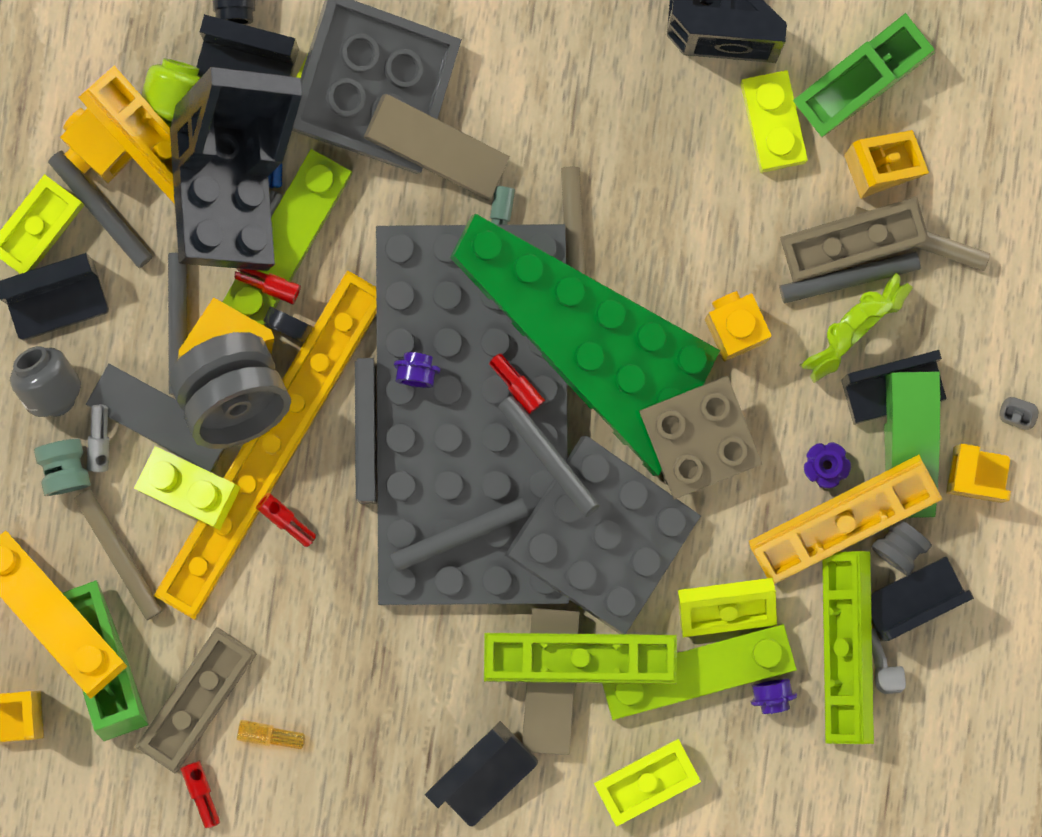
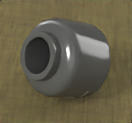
M35 346L21 353L13 363V370L9 381L12 390L30 414L36 417H58L71 410L75 399L79 395L81 381L63 352L56 348Z

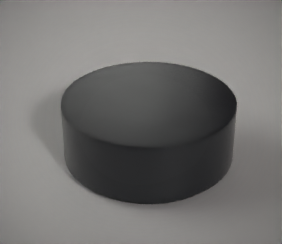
M271 306L263 320L265 325L301 342L307 340L313 327Z

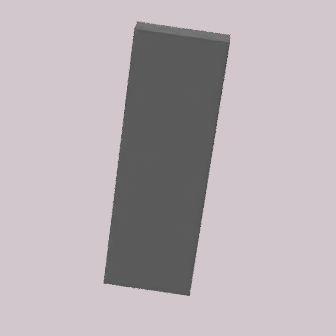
M357 358V361H355L356 500L360 504H377L376 362L374 358Z
M109 363L85 404L91 408L93 405H106L109 418L211 473L225 448L209 449L197 445L183 417L184 410L181 409L176 399Z

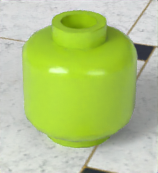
M163 58L162 65H152L148 69L141 96L171 128L176 104L201 77L198 76L199 68L184 62Z

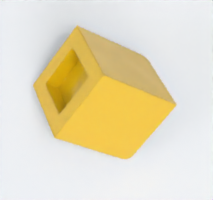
M962 443L953 447L946 494L998 503L1010 501L1011 491L1006 490L1010 465L1009 456L980 451L979 446Z
M41 691L0 694V742L44 738Z

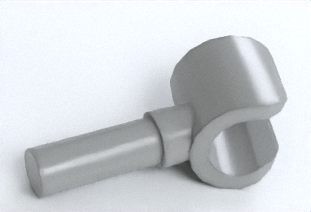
M874 628L872 629V655L876 667V687L884 694L901 693L906 687L903 666H887V658Z

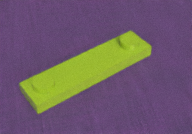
M310 149L271 217L275 265L268 271L261 272L266 274L272 273L291 282L353 175L352 171ZM235 279L222 302L265 326L263 320L269 307L276 308L280 299L262 293L261 289Z
M870 551L838 552L822 560L825 744H874Z
M784 624L678 652L676 684L602 683L611 718L615 720L796 671V666Z
M484 633V682L676 684L677 635Z

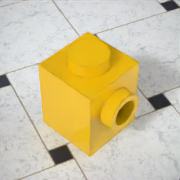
M83 108L78 109L65 122L63 126L65 132L60 138L69 149L64 156L82 173L85 174L91 168L106 183H109L132 159L131 155L88 108L86 110Z
M735 291L713 301L714 310L710 311L704 319L717 348L721 350L720 355L724 362L766 344L772 337L752 293L740 298L738 291Z

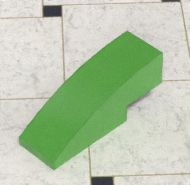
M905 13L870 42L866 41L796 97L793 102L823 138L935 54V49Z
M940 372L890 373L886 375L885 471L920 455L938 489ZM937 503L907 518L936 517Z
M95 580L63 592V595L128 666L91 699L83 691L95 733L103 741H107L148 726L147 717L131 668L99 583Z

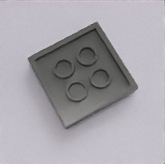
M324 0L301 75L302 98L292 131L415 174L421 173L422 167L363 137L384 94H388L438 119L462 39L355 0Z
M586 435L580 438L565 462L600 504L598 510L592 515L584 517L554 479L507 550L505 556L617 633L626 634L701 515L680 500H674L670 493Z

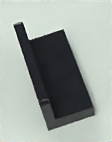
M204 14L199 31L203 44L196 66L199 68L198 76L202 77L210 67L292 76L299 51L296 38Z
M87 253L0 280V300L8 305L17 336L23 341L109 312L94 260Z
M940 350L852 372L843 377L841 382L853 425L887 416L886 375L899 372H939L937 362L942 359ZM940 376V402L947 398Z
M946 556L872 592V625L876 629L880 641H890L974 599L970 590L963 589Z
M499 721L426 792L425 796L437 808L446 802L467 825L473 827L537 766L538 760Z

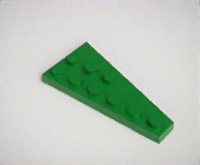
M478 214L472 215L450 258L489 300L492 299L510 318L511 324L520 334L526 336L542 353L541 356L590 409H594L614 430L612 433L624 445H628L641 459L642 465L652 476H659L662 468L639 411L704 385L721 350Z

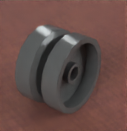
M233 332L213 337L194 346L181 356L170 370L168 383L177 403L184 410L183 417L197 445L209 449H219L247 443L264 435L276 426L289 411L291 404L290 395L279 373L275 371L276 365L262 337L250 332Z

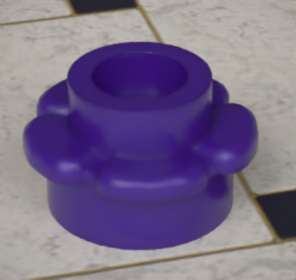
M406 352L404 353L403 360L394 362V366L397 369L395 381L407 386L431 388L434 386L435 374H440L441 370L438 366H432V356L422 353Z
M830 442L827 445L818 443L812 446L806 454L808 460L804 464L806 477L811 482L818 483L821 488L830 489L838 486L839 481L846 479L851 470L850 460L845 457V449L834 442ZM824 461H830L832 467L825 469L823 467Z
M790 679L770 680L752 685L754 699L750 702L753 706H761L762 714L779 713L790 709L789 701L796 699L797 693H792Z

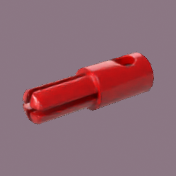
M237 269L240 272L235 271L234 278L236 280L262 290V293L292 305L295 304L299 296L301 285L289 282L272 273L266 274L258 270Z
M502 353L497 354L490 360L489 365L507 384L509 392L529 414L533 413L546 401L524 375L521 376Z
M271 493L265 494L258 502L256 509L279 529L287 531L303 546H310L313 543L312 541L316 539V534L294 516L295 514Z
M200 760L181 767L180 770L191 799H194L204 827L212 828L220 823V819L210 795L212 791Z

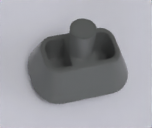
M1015 397L1005 399L1000 409V419L1002 422L1024 430L1033 428L1039 415L1035 404Z

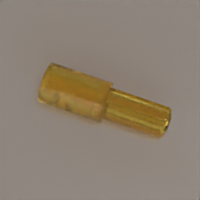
M240 720L237 740L265 746L272 744L301 750L305 743V734L274 728V725Z

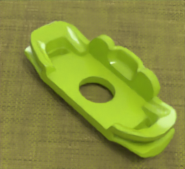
M895 273L887 282L882 295L872 291L864 293L859 300L860 303L851 308L841 319L840 323L830 325L827 330V340L830 346L800 364L803 369L813 370L810 375L813 383L827 374L836 372L840 366L841 357L885 314L898 312L913 287L909 283L900 286V276Z

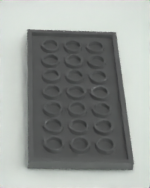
M565 224L497 225L566 264ZM466 225L376 226L378 605L569 604L568 598L505 556L507 550L554 480V477L498 408L503 400L513 395L509 392L507 384L489 365V362L494 356L502 353L521 376L524 375L546 400L533 413L529 414L527 412V414L565 461L567 460V383L541 356L542 353L526 336H522L511 324L510 318L492 299L489 300L450 258ZM406 352L422 353L432 356V366H438L441 371L440 374H435L434 386L431 388L407 386L395 381L397 369L394 366V362L403 360L404 353ZM520 498L523 499L529 516L401 571H396L390 554Z

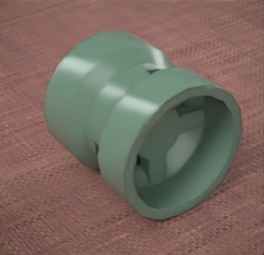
M81 439L57 441L34 449L36 463L42 466L44 471V478L41 481L44 496L60 495L91 486L88 471L83 469L80 458L84 453Z

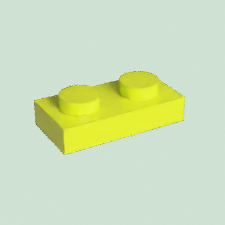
M788 70L742 79L740 84L760 173L806 164L808 159L796 105L793 102L794 96Z
M44 174L0 230V259L19 274L34 270L81 211L84 204Z
M156 446L134 487L139 492L218 530L221 529L241 488Z
M773 578L678 590L680 626L683 637L777 625L776 590Z
M677 738L593 784L617 827L700 783L701 780L680 740Z

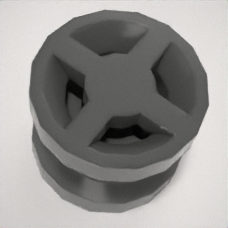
M901 520L889 526V532L885 537L876 539L871 548L888 564L908 576L915 568L914 560L919 554L927 553L932 544L915 528Z

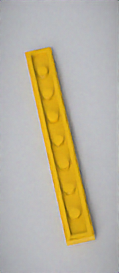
M347 270L282 379L291 398L289 411L276 426L264 435L244 443L224 476V479L241 488L221 529L218 530L198 520L153 596L190 618L197 619L260 512L256 509L258 502L265 494L272 493L376 318V286Z

